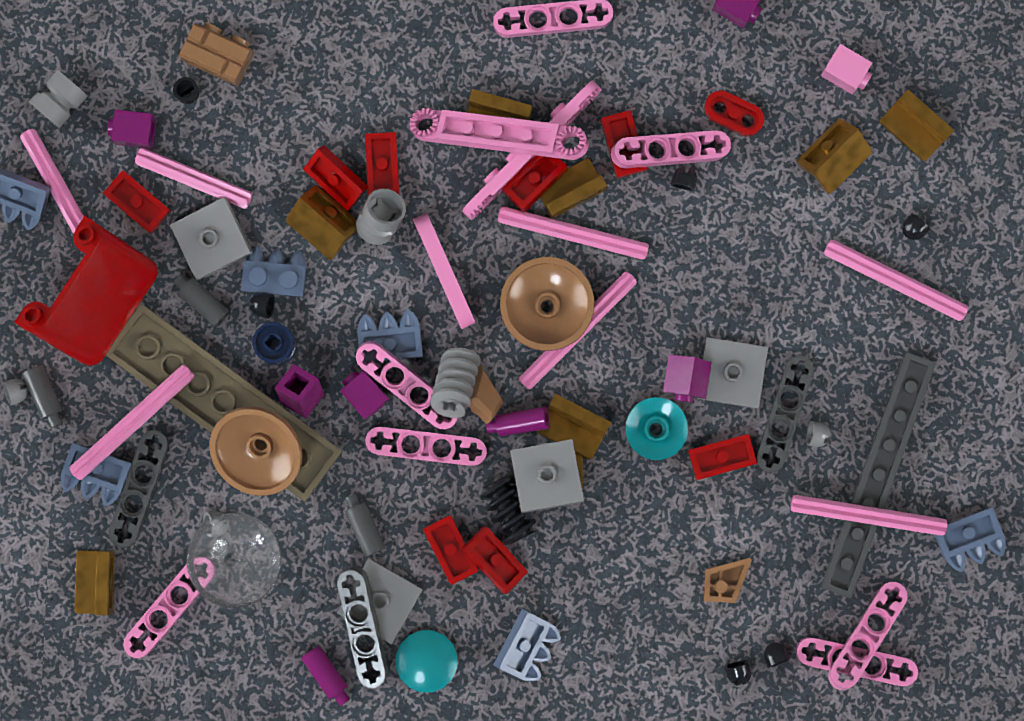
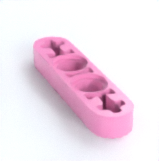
M578 0L506 7L496 12L493 26L498 35L507 38L601 29L608 26L612 21L613 8L606 0ZM597 6H601L602 11L608 12L607 15H604L603 21H597L596 16H587V23H582V10L580 7H586V13L595 12ZM572 9L576 12L578 18L574 24L566 25L562 23L559 16L563 10ZM535 12H541L546 16L547 22L543 27L535 28L530 24L529 17ZM519 13H525L524 24L526 29H520L521 23L512 24L511 30H505L504 25L498 24V22L503 21L505 15H509L510 20H520Z
M717 130L626 137L620 139L612 147L611 158L615 165L620 168L710 162L720 160L726 156L731 149V141L726 133ZM714 139L717 144H722V148L717 153L715 148H705L701 151V145H708ZM687 140L693 145V154L691 156H684L680 153L678 149L680 141ZM655 142L663 147L664 155L662 158L657 159L649 154L648 148L650 143ZM640 144H642L641 153L631 155L628 160H626L625 155H620L619 153L624 146H626L628 151H637L640 148Z
M425 213L413 218V222L460 328L463 329L475 324V320L428 214Z
M366 341L359 346L356 352V361L365 372L433 426L439 429H448L455 424L457 418L449 420L443 418L439 421L437 419L438 413L432 407L429 412L424 410L430 406V399L433 394V386L379 343ZM372 349H375L377 351L376 358L382 363L384 358L390 360L383 366L380 374L375 371L379 368L376 362L370 360L366 363L364 361V350L370 352ZM392 367L400 368L404 374L403 380L396 384L389 382L386 378L387 370ZM415 387L425 388L428 392L427 400L422 403L414 402L410 397L411 390Z
M375 427L367 433L365 439L368 450L373 454L381 456L477 466L485 460L487 455L485 444L480 439L472 437ZM378 432H383L384 438L394 440L393 433H399L400 435L397 440L398 452H391L392 445H383L381 450H376V444L371 443V438L377 437ZM407 436H415L420 442L418 451L413 454L406 453L402 448V442ZM444 439L450 443L451 451L448 456L440 458L434 454L433 445L436 441ZM455 440L462 441L460 448H470L471 443H476L477 449L482 450V455L476 456L475 461H470L469 455L459 453L460 460H453L456 452Z
M206 557L192 558L130 630L123 644L129 656L133 658L147 656L209 584L215 573L214 565ZM205 563L207 566L205 572L208 575L206 578L200 576L193 582L194 585L198 586L196 591H194L192 586L182 581L181 578L185 575L187 579H190L195 573V570L192 568L193 565ZM176 586H182L188 591V599L183 604H177L172 600L171 592ZM157 610H162L168 617L166 626L161 629L154 627L151 623V616ZM144 623L150 632L157 634V637L153 639L149 635L143 642L146 649L144 651L142 649L134 651L132 649L134 643L131 639L132 637L140 638L146 632V630L140 628Z
M888 582L878 590L828 672L829 682L834 688L848 690L858 682L906 604L908 598L907 591L900 583ZM892 590H895L897 592L896 599L899 602L894 601L887 611L882 609L881 607L888 599L885 592L890 593ZM870 615H879L883 619V630L874 631L869 627L868 618ZM860 640L867 644L868 654L865 657H857L853 654L851 646L854 641ZM849 660L860 665V668L853 665L848 672L851 681L846 679L842 683L838 680L840 675L836 670L841 671L844 669Z
M806 637L797 643L795 654L797 659L807 666L830 670L833 664L832 656L834 652L842 649L845 644ZM810 643H814V649L825 652V645H829L830 648L826 654L827 664H821L824 658L819 656H812L811 661L806 660L807 656L802 653V648H806ZM851 646L853 654L857 657H865L868 654V649ZM876 651L874 656L880 661L879 670L874 674H868L864 670L861 678L898 686H909L916 681L918 668L908 658ZM886 659H892L889 665L897 668L906 663V668L911 670L910 676H904L903 681H900L898 674L888 672V678H883L887 670ZM849 660L844 669L841 671L836 670V672L848 675L853 665H856L858 668H860V665Z

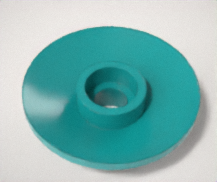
M659 397L648 398L638 403L630 411L625 424V433L629 445L637 454L650 460H663L675 455L683 447L688 435V423L685 414L674 402ZM658 423L661 425L662 432L659 435H653L650 432L652 424Z

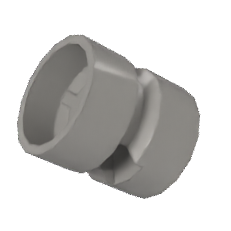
M57 69L46 81L47 89H39L28 102L60 129L71 116L69 110L71 108L77 109L88 95Z
M390 189L373 191L368 196L356 220V230L359 236L366 242L374 245L387 243L394 236L397 227L402 222L406 213V205L402 197Z

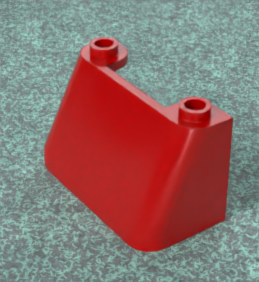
M84 216L73 234V242L80 251L85 253V256L51 307L39 301L31 302L22 309L14 323L76 361L87 366H94L103 360L158 275V268L152 259Z

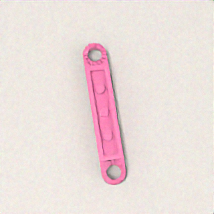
M592 80L567 105L563 102L560 103L550 114L552 120L549 123L568 126L580 114V111H583L591 103L589 100L593 101L602 89ZM511 152L506 158L508 163L501 170L495 168L485 178L484 182L486 185L468 202L462 212L470 220L477 217L482 212L481 208L485 209L502 192V188L535 155Z
M430 108L417 110V113L412 114L413 117L410 118L409 123L414 136L421 141L568 160L582 157L589 147L588 138L581 128L562 126L556 123L450 110L440 111ZM423 119L433 120L430 130H423V132L422 130L419 131V123ZM570 137L580 138L579 145H577V148L574 147V150L564 147L566 140Z

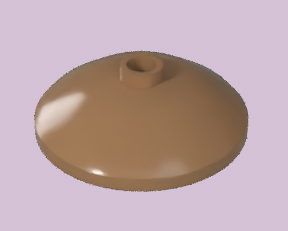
M540 257L523 263L510 274L501 292L500 310L506 328L517 341L535 350L554 351L573 344L585 333L593 317L594 295L588 279L575 265L559 258ZM546 301L551 302L554 306L550 312H544L541 308L542 304Z
M252 406L234 409L218 421L211 433L209 449L216 470L227 483L244 493L257 496L276 494L286 489L300 471L302 447L299 438L286 420L270 410ZM259 439L265 441L267 445L261 444Z

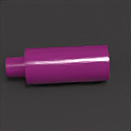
M545 406L496 415L495 420L486 424V430L488 434L498 432L500 437L545 430L550 428V418Z
M320 645L301 657V660L329 700L334 697L339 706L350 700L344 690L348 687Z

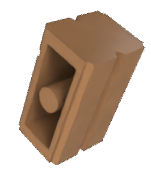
M205 22L203 26L197 23L193 24L188 38L179 53L181 60L239 87L254 56L252 49L248 47L250 43L236 35H233L231 39L220 35L222 30L210 23Z

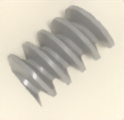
M451 348L442 354L433 387V394L430 399L431 407L436 413L449 418L465 416V409L471 403L470 397L473 395V386H475L476 382L475 377L478 374V366L481 362L480 356L474 351L466 348Z

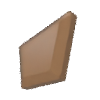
M479 365L469 407L472 413L478 415L488 424L504 402L481 365Z
M746 558L705 569L703 601L736 603L752 559Z

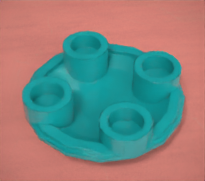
M420 630L410 634L400 644L396 653V670L400 679L409 688L420 693L435 692L444 688L453 679L458 667L457 653L453 643L445 635L434 630Z

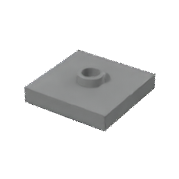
M226 197L170 224L197 281L253 254Z
M706 337L703 360L712 362L706 399H696L759 409L768 347Z
M573 439L510 450L521 514L584 503Z
M368 558L363 570L369 579L381 638L392 645L423 589ZM359 579L353 584L354 594L352 597H348L349 600L358 597L355 589L358 583H360ZM356 604L352 606L351 612L356 619L363 620L367 618L368 612L363 605ZM341 605V607H340V609L338 610L337 614H339V615H341V616L344 617V613H343V609H342V605Z

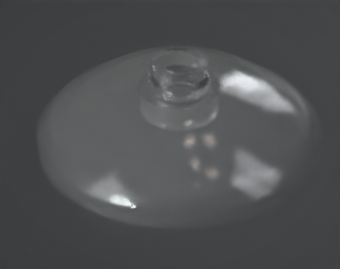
M225 513L208 520L194 534L187 552V570L195 589L211 603L227 608L249 606L262 599L274 586L281 568V552L274 533L264 522L244 513ZM230 553L234 557V562L231 565H226L224 558Z

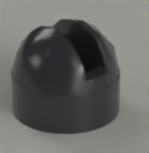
M180 78L173 86L175 97L183 104L195 103L199 98V87L192 78ZM194 89V91L191 94H189L186 97H183L184 95L190 93Z
M681 166L675 170L671 186L694 191L697 175L692 168H689L688 173H685V166Z
M913 213L907 217L902 225L903 234L911 240L921 239L930 230L929 226Z
M264 292L253 295L250 300L254 304L250 306L251 312L258 317L269 319L274 311V295Z
M770 643L765 648L763 657L767 668L774 667L791 659L786 647L780 643Z
M740 660L724 667L727 678L732 684L738 686L740 684H747L750 681L751 668L748 660Z

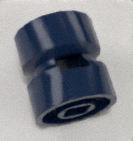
M269 322L263 324L256 330L253 336L252 345L254 352L261 360L270 365L280 366L287 364L297 352V341L294 334L280 323Z

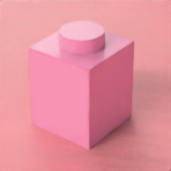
M840 44L821 76L853 95L857 88L863 90L870 80L872 74L868 70L872 62Z

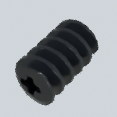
M508 474L483 487L486 490L480 496L481 500L491 499V502L485 508L486 511H497L491 519L492 523L503 522L502 526L497 530L498 534H509L503 541L504 545H510L538 531L530 529L536 523V519H525L528 513L521 514L518 496H513L517 491L516 485L508 486L507 484L513 478V474Z

